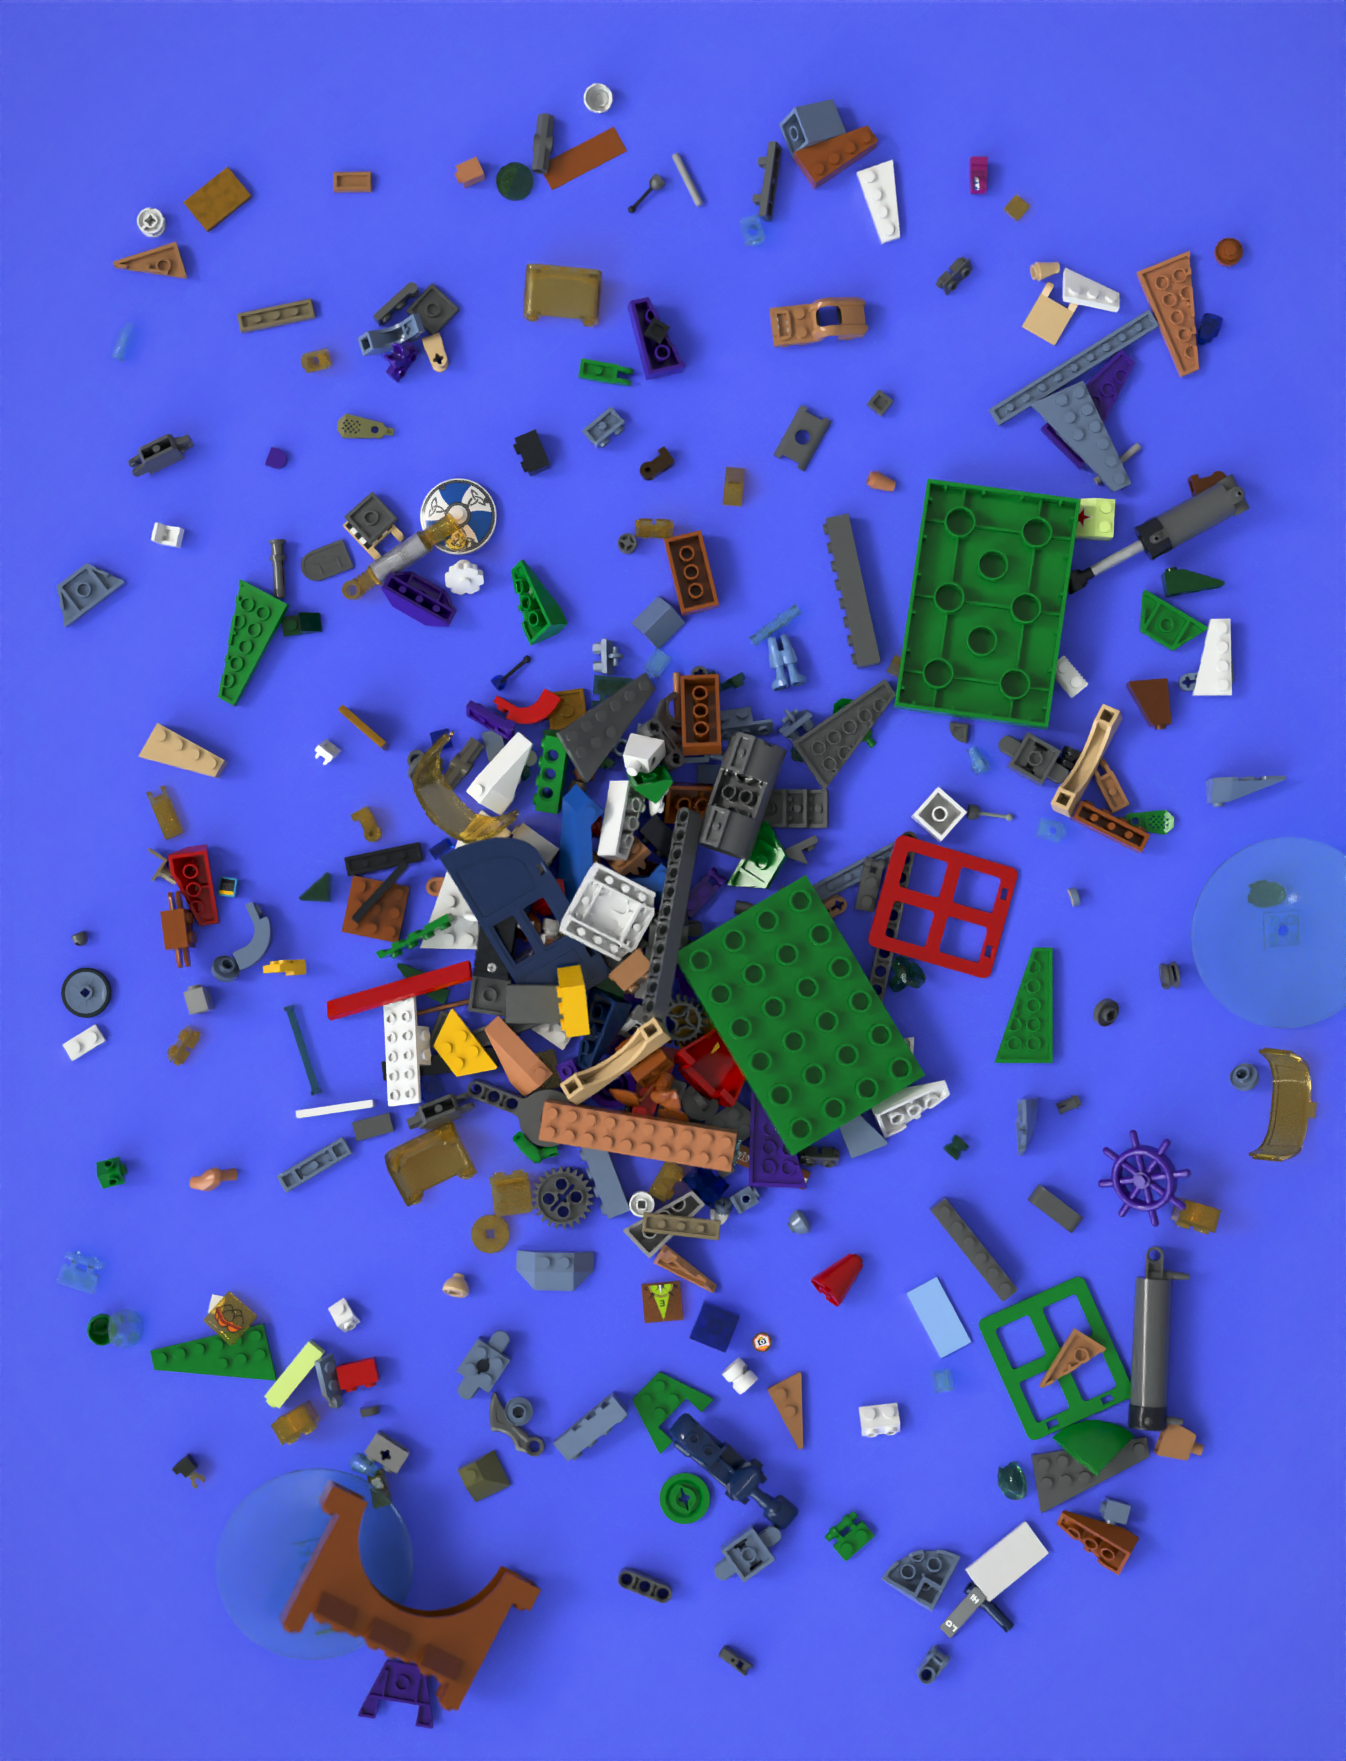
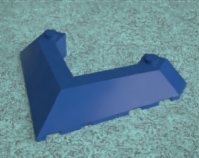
M577 784L563 797L558 879H563L565 895L570 904L588 870L594 864L592 824L605 810ZM662 861L650 875L625 876L655 892L654 905L661 904L667 866Z

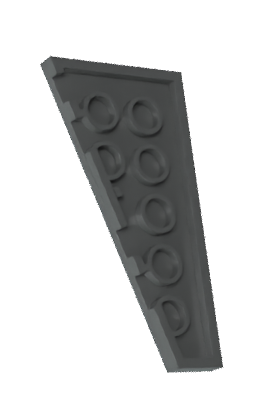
M886 679L791 743L823 791L828 787L864 736L896 694Z

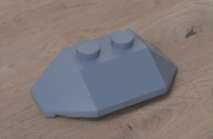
M517 1250L516 1270L534 1290L574 1291L593 1272L594 1251Z

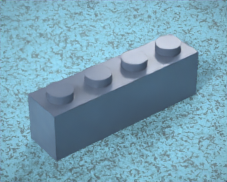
M581 1147L582 1150L579 1151L583 1162L587 1161L589 1166L586 1169L590 1180L594 1179L596 1185L593 1187L594 1193L597 1198H601L603 1203L600 1205L603 1216L607 1215L608 1219L630 1211L609 1152Z

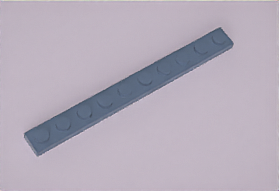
M1147 310L993 406L988 412L999 427L1031 407L1032 403L1047 397L1113 356L1121 349L1158 328V322L1151 311Z

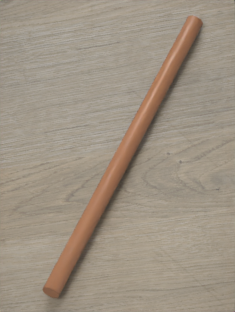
M469 999L417 1011V1016L469 1004Z

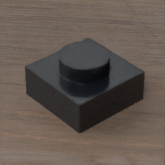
M653 318L644 336L660 345L670 326Z

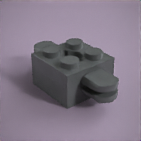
M1029 732L1024 735L1021 741L1006 735L998 743V749L1011 757L1006 768L1038 786H1041L1046 778L1056 784H1060L1069 775L1068 769L1056 762L1061 751Z

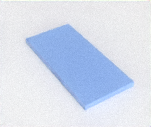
M937 1277L906 1293L940 1358L971 1343Z

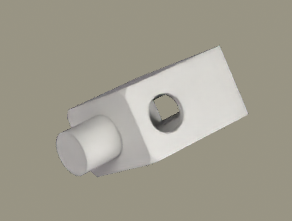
M631 733L623 753L627 773L631 776H636L639 771L651 773L666 756L665 741Z

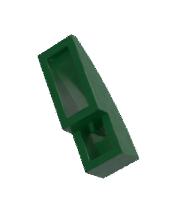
M401 963L397 964L398 969L405 978L426 973ZM442 988L425 993V995L435 1001L446 1004L451 990Z

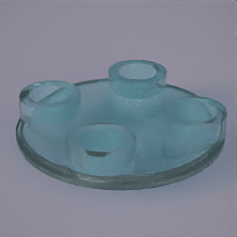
M124 1309L110 1316L108 1335L113 1345L120 1348H130L140 1341L144 1332V1323L142 1317L136 1311Z

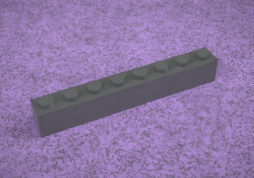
M849 514L826 518L825 524H822L824 535H828L827 550L828 554L832 553L833 561H830L832 572H836L837 579L834 580L835 587L841 594V598H839L840 609H844L845 612L843 624L849 630L847 642L849 647L852 646L854 653L851 654L852 664L856 665L857 669L879 665L881 661Z

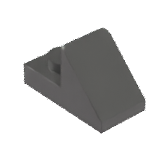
M816 835L785 849L788 855L787 858L808 865L802 850L805 849L808 852L816 848L815 844L819 842Z

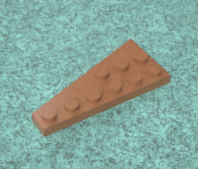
M1187 251L1136 273L1152 313L1159 324L1160 332L1180 378L1199 370L1190 251Z

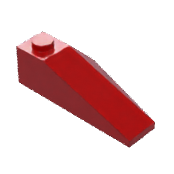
M207 844L186 847L169 854L168 860L171 875L189 904V908L199 926L219 923Z

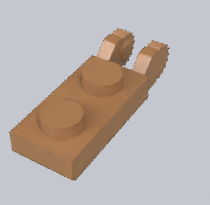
M1102 758L1100 765L1106 774L1100 776L1096 769L1093 776L1111 813H1114L1130 804L1113 770H1110L1106 760Z

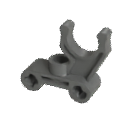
M675 691L659 701L653 718L642 724L638 730L639 735L665 741L666 756L661 760L660 764L661 766L664 765L668 772L684 764V756L677 747L679 737L673 731L682 729V720L674 719L668 708L669 702L678 697Z

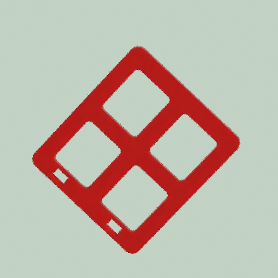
M898 836L890 857L868 942L871 946L975 977L987 978L990 976L1018 876L1017 871L1006 865L909 836ZM911 851L947 863L938 897L903 888L899 885L908 852ZM963 867L1000 879L991 913L957 904L953 901L960 871ZM1003 888L1008 889L1006 900L1000 899ZM895 901L933 912V919L925 946L921 947L886 936L887 925ZM949 917L980 925L987 929L978 962L940 952L939 947ZM987 945L993 946L990 958L984 956Z

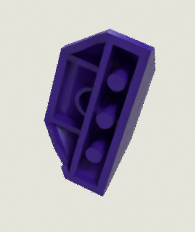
M412 571L390 572L381 588L392 607L426 626L449 627L457 612L446 590Z

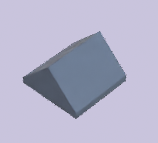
M658 596L632 624L659 650L685 622L672 606Z

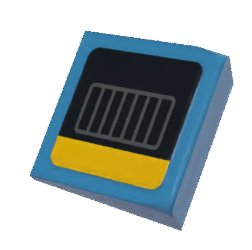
M220 876L217 895L237 898L240 879Z

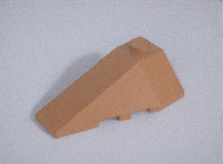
M499 1016L495 1017L484 1028L510 1083L523 1096L537 1089L553 1074L551 1068Z

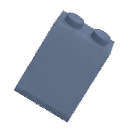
M833 99L795 107L779 123L792 159L795 151L846 133L845 126L840 119L838 108L835 106Z

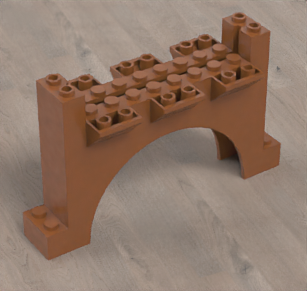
M329 1479L318 1501L323 1509L322 1511L332 1517L279 1616L281 1624L284 1626L283 1629L291 1634H294V1632L300 1634L310 1613H312L316 1622L322 1625L326 1622L332 1626L331 1628L341 1634L344 1631L355 1638L361 1636L368 1643L367 1646L375 1651L379 1648L385 1652L384 1655L393 1660L397 1657L408 1664L412 1661L417 1664V1668L420 1669L419 1672L423 1675L437 1677L440 1685L435 1694L439 1698L438 1702L441 1703V1707L448 1711L452 1709L458 1711L512 1604H514L513 1607L520 1611H524V1609L531 1611L541 1589L535 1582L501 1565L492 1580L480 1592L458 1605L437 1610H422L396 1603L386 1597L372 1584L366 1576L361 1563L359 1530L368 1502L363 1500L364 1496Z

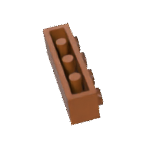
M1079 801L1070 820L1136 853L1143 851L1150 837V834L1146 833V829L1137 825L1134 827L1128 824V820L1121 817L1116 818L1111 815L1110 811L1094 807L1095 804L1090 801Z

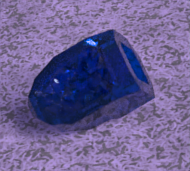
M1205 313L1200 323L1196 342L1201 346L1211 343L1212 339L1218 336L1223 318L1218 315Z

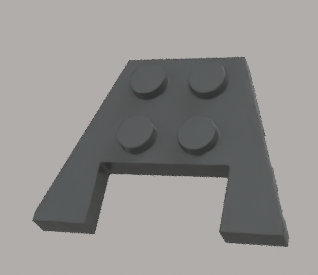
M736 1101L733 1107H725L704 1121L705 1125L738 1130L736 1146L750 1137L751 1111L738 1101ZM732 1166L731 1172L717 1170L719 1178L722 1180L735 1171L734 1167Z

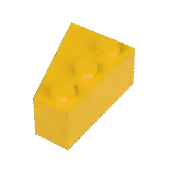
M580 965L557 968L559 986H556L558 998L561 997V1002L558 1003L559 1013L563 1014V1019H560L561 1030L566 1031L567 1038L589 1035L585 984Z

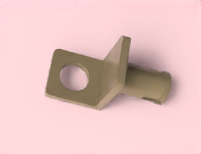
M149 847L147 851L163 860L151 881L160 876L172 885H175L176 881L170 877L172 876L170 869L165 864L168 859Z

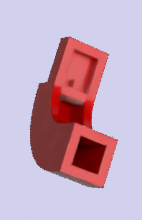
M544 689L536 703L529 707H517L500 696H496L493 702L498 705L496 708L505 714L509 711L506 719L522 725H534L551 718L559 710L564 699Z

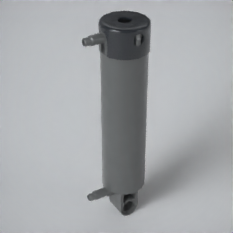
M1151 1246L1147 1250L1145 1276L1135 1277L1128 1426L1145 1431H1164L1167 1429V1424H1183V1418L1169 1417L1167 1415L1173 1280H1189L1190 1274L1163 1270L1164 1251L1159 1246ZM1152 1250H1158L1161 1253V1257L1158 1260L1151 1259L1149 1254Z

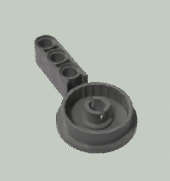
M476 1078L470 1081L467 1089L468 1094L474 1099L516 1115L523 1134L531 1142L543 1147L560 1145V1143L539 1140L544 1102L547 1098L571 1102L564 1093L553 1089H543L525 1097L482 1079ZM479 1084L482 1091L475 1093L472 1091L471 1086ZM496 1091L499 1093L500 1098L493 1100L490 1098L489 1093ZM514 1098L518 1104L515 1107H511L507 1104V1100Z

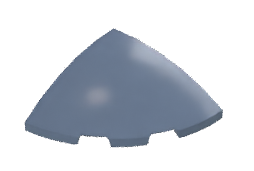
M1038 1097L1017 1099L1018 1117H1016L1018 1156L1024 1155L1033 1136L1038 1116Z
M944 1550L915 1551L891 1565L883 1575L882 1580L912 1601L933 1612L961 1557Z

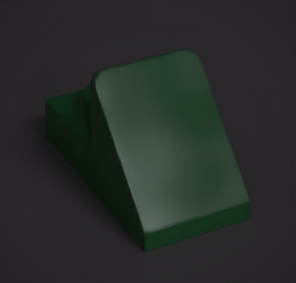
M300 612L298 615L283 617V636L290 637L322 632L320 613Z

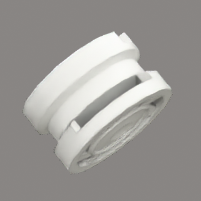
M150 207L140 211L137 217V224L143 234L151 238L159 237L163 234L166 228V221L161 212L156 208Z

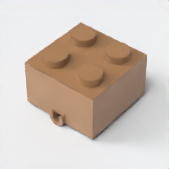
M640 948L608 975L611 981H615L626 995L630 993L632 995L641 988L639 985L644 980L647 982L650 961L643 955L644 952Z

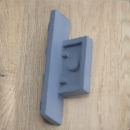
M751 707L720 711L721 741H729L732 732H741L752 736L767 735L774 732L772 719L753 721Z

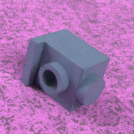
M749 1185L729 1196L739 1214L759 1203L757 1198L760 1197L756 1188H750ZM745 1195L749 1196L750 1198L749 1202L747 1203L742 1201V1198Z

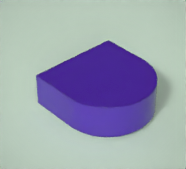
M271 446L265 465L274 469H282L287 464V456L282 450Z

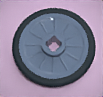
M80 968L71 972L64 980L61 988V998L66 1009L73 1015L90 1018L99 1015L108 1006L111 999V986L106 976L100 971L93 968ZM85 989L90 991L87 997L83 994Z

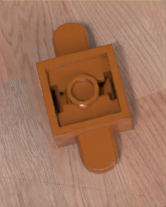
M176 891L175 893L176 902L174 893L168 892L170 910L160 912L165 950L175 951L178 968H183V957L185 966L191 967L189 948H195L194 943H197L196 932L192 930L194 915L190 913L189 909H184L181 891Z

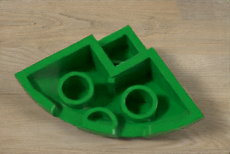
M1085 1420L1063 1428L1052 1439L1081 1465L1083 1464L1095 1476H1098L1135 1436L1125 1428L1114 1423L1101 1420Z

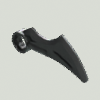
M494 1392L490 1403L491 1431L507 1434L514 1442L517 1451L525 1452L534 1457L539 1456L545 1447L543 1439L539 1436L530 1437L520 1426L508 1422L505 1417L504 1407L496 1392ZM532 1441H537L540 1444V1449L536 1452L532 1451L529 1447Z

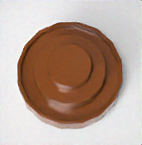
M1234 238L1222 239L1214 250L1216 261L1225 267L1234 266L1243 255L1242 245Z

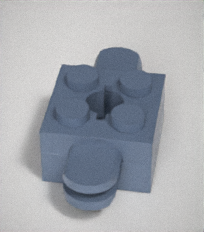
M498 1330L494 1332L489 1341L479 1336L457 1369V1372L464 1376L458 1386V1394L461 1398H473L479 1388L488 1393L490 1392L511 1360V1357L504 1353L510 1343V1336L506 1331Z
M750 1524L721 1545V1552L725 1557L714 1566L716 1577L724 1581L737 1573L744 1583L775 1561V1555L770 1548L781 1540L779 1528L775 1525H769L758 1533L753 1524Z

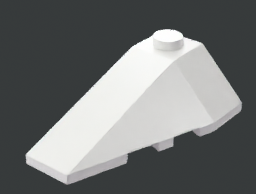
M945 1080L906 1087L872 1107L871 1110L884 1138L903 1131L907 1128L906 1124L914 1118L916 1120L921 1117L920 1113L927 1108L932 1109L947 1098L950 1093Z

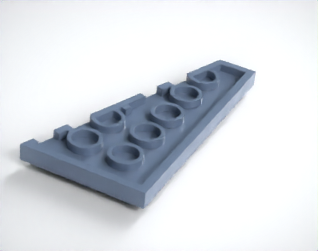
M1084 381L1078 382L1030 405L1042 416L1046 423H1049L1060 438L1084 460V463L1097 474V477L1113 493L1131 485V481Z

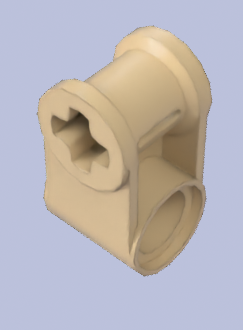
M440 333L422 338L432 368L436 372L445 371L449 364ZM437 359H441L442 363L438 364Z

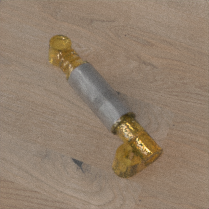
M449 512L425 530L414 533V535L401 542V544L399 543L392 550L370 563L367 570L357 576L358 579L355 577L351 581L345 582L342 587L343 596L350 600L361 599L367 593L366 590L370 591V588L373 589L374 585H383L390 572H402L417 560L430 553L433 547L443 540L451 550L456 552L464 551L468 547L469 540L453 515ZM457 530L459 532L455 534V537L461 539L459 541L460 546L454 545V543L456 542L454 538H447ZM355 585L357 593L352 596L349 593V589Z

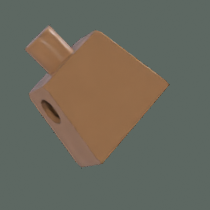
M1167 1424V1429L1160 1432L1153 1452L1159 1456L1187 1461L1190 1453L1200 1456L1204 1445L1195 1442L1196 1434L1182 1425Z

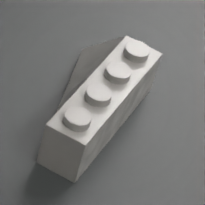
M691 1189L685 1195L653 1213L693 1217L705 1206V1202ZM643 1219L625 1228L623 1232L650 1258L673 1235L642 1232Z

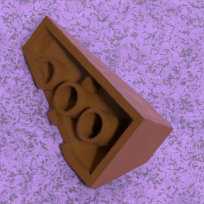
M1063 1510L1056 1523L1072 1539L1079 1540L1084 1545L1083 1549L1086 1552L1091 1551L1098 1558L1097 1562L1117 1575L1122 1571L1139 1540L1138 1536L1122 1527Z

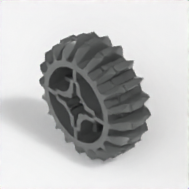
M677 994L676 1001L672 997L670 998L671 1003L669 1004L668 1013L660 1022L667 1030L666 1017L668 1016L673 1020L674 1024L671 1033L667 1030L672 1039L667 1043L670 1044L674 1040V1045L678 1046L679 1041H681L684 1047L686 1046V1040L691 1044L693 1042L691 1038L699 1039L698 1032L704 1034L700 1027H706L707 1024L701 1022V1020H706L707 1016L700 1015L705 1011L703 1008L698 1009L701 1005L699 1001L694 1004V997H691L688 1001V996L684 994L681 1000L680 995ZM676 1006H685V1008H682V1010L678 1013L670 1011ZM691 1008L696 1014L695 1024L688 1020ZM681 1016H683V1019L686 1021V1023H681V1025H678L679 1022L675 1019V1017L681 1018ZM683 1028L691 1029L685 1035H676Z

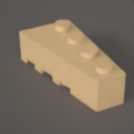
M159 723L156 724L139 754V757L218 779L228 763Z

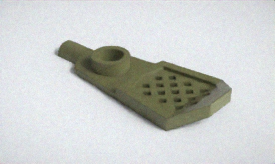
M347 413L338 420L337 431L343 438L363 439L382 438L384 435L394 436V428L385 427L384 423ZM373 427L379 429L377 433H372L371 430Z

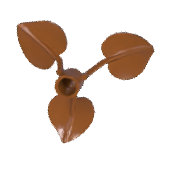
M665 1072L656 1082H652L650 1088L641 1097L627 1090L608 1089L611 1095L621 1104L638 1107L640 1102L655 1088V1092H652L650 1097L655 1103L664 1106V1109L658 1110L660 1117L686 1122L690 1121L689 1117L679 1110L681 1108V1100L676 1089L670 1090L674 1080V1076L670 1073Z

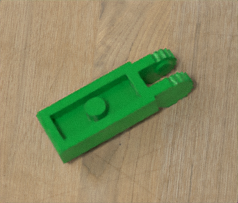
M581 358L578 378L613 385L631 386L630 380L617 378L618 372L633 375L634 370L621 367L618 364Z

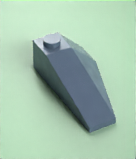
M1248 776L1240 779L1238 777H1220L1209 779L1206 781L1207 804H1213V807H1223L1224 803L1286 780V776H1261L1259 778Z

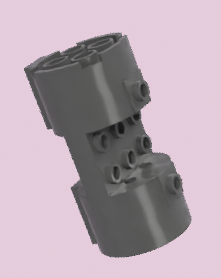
M732 732L702 819L699 845L732 857L750 860L787 750L775 744L771 746L772 744L752 735Z

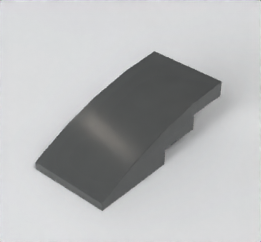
M773 789L762 823L767 821L772 828H829V790Z

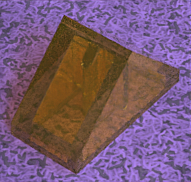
M726 467L722 505L741 507L745 468Z

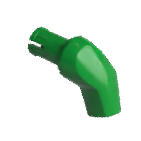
M521 1131L513 1136V1141L517 1147L534 1163H541L543 1159L559 1155L557 1146L539 1148Z

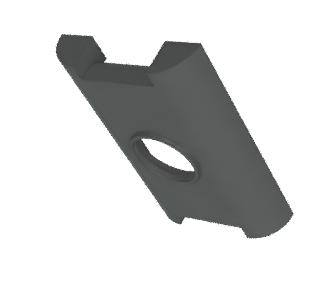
M800 405L773 456L781 459L782 455L797 462V469L805 472L832 422L826 417L823 420L806 412L807 407ZM799 430H806L810 434V440L807 444L802 445L795 440V435Z

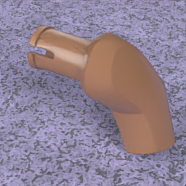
M218 1167L211 1168L201 1176L191 1177L190 1188L202 1191L214 1190L222 1181L237 1180V1170L235 1168L220 1170Z

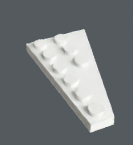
M460 834L455 848L480 840V834ZM448 871L446 872L429 923L449 913H452L455 920L451 922L452 926L446 930L441 931L439 929L435 931L434 937L428 940L423 938L420 948L476 949L478 922L464 919L465 911L470 912L471 909Z

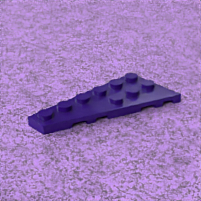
M1122 349L1086 384V388L1103 424L1135 363ZM1046 423L1040 431L1081 470L1084 460L1060 438L1049 423Z
M751 1090L749 1186L807 1188L797 1153L793 1156L789 1154Z

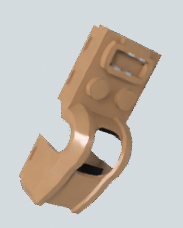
M828 297L818 299L811 304L769 308L773 346L807 345L823 341L828 336H838L837 340L863 338L868 331L864 314L865 301L860 297ZM827 306H837L839 325L820 326L818 309Z

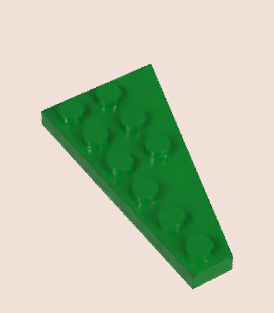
M239 579L238 586L240 587L238 596H236L235 614L232 617L227 644L229 645L228 652L225 655L224 674L221 677L218 698L237 707L290 606Z
M264 1323L243 1328L236 1333H220L150 1351L154 1370L277 1380Z

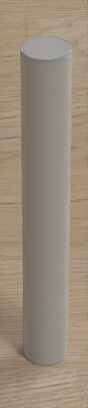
M675 153L672 155V158L696 207L703 205V202L679 153Z
M1138 443L1134 444L1119 457L1122 464L1141 449ZM1097 476L1093 479L1097 485L1102 482Z

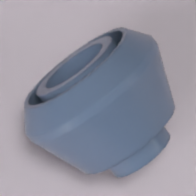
M794 1210L788 1218L790 1221L787 1223L792 1233L796 1232L798 1235L809 1233L811 1226L801 1210Z

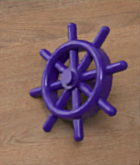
M1131 1130L1129 1135L1132 1147L1122 1154L1118 1155L1108 1147L1103 1148V1153L1115 1162L1112 1167V1179L1100 1180L1098 1186L1101 1188L1114 1187L1116 1194L1124 1202L1118 1212L1119 1217H1124L1130 1207L1139 1211H1148L1152 1226L1157 1227L1159 1220L1156 1210L1168 1202H1171L1180 1210L1186 1209V1204L1174 1196L1177 1189V1178L1189 1177L1191 1171L1189 1169H1175L1172 1161L1165 1154L1171 1144L1169 1139H1164L1158 1149L1148 1145H1140L1137 1132ZM1135 1156L1137 1168L1130 1164L1127 1159ZM1143 1156L1152 1158L1147 1167H1145ZM1123 1168L1134 1176L1123 1177ZM1166 1180V1189L1155 1181ZM1135 1184L1131 1193L1125 1185ZM1142 1189L1144 1192L1145 1200L1137 1198ZM1151 1189L1162 1197L1158 1200H1153Z

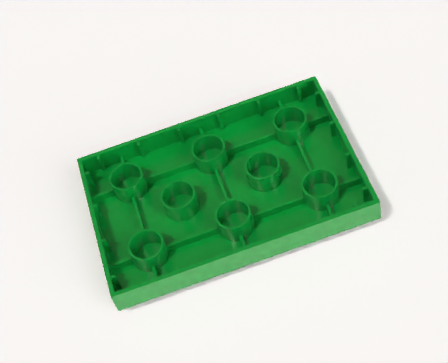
M927 479L894 704L895 709L1047 730L1081 499Z
M806 875L679 950L677 959L679 969L790 1155H795L925 1076Z

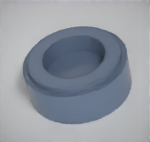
M1075 887L1067 889L1071 905L1073 907L1079 906L1081 901Z

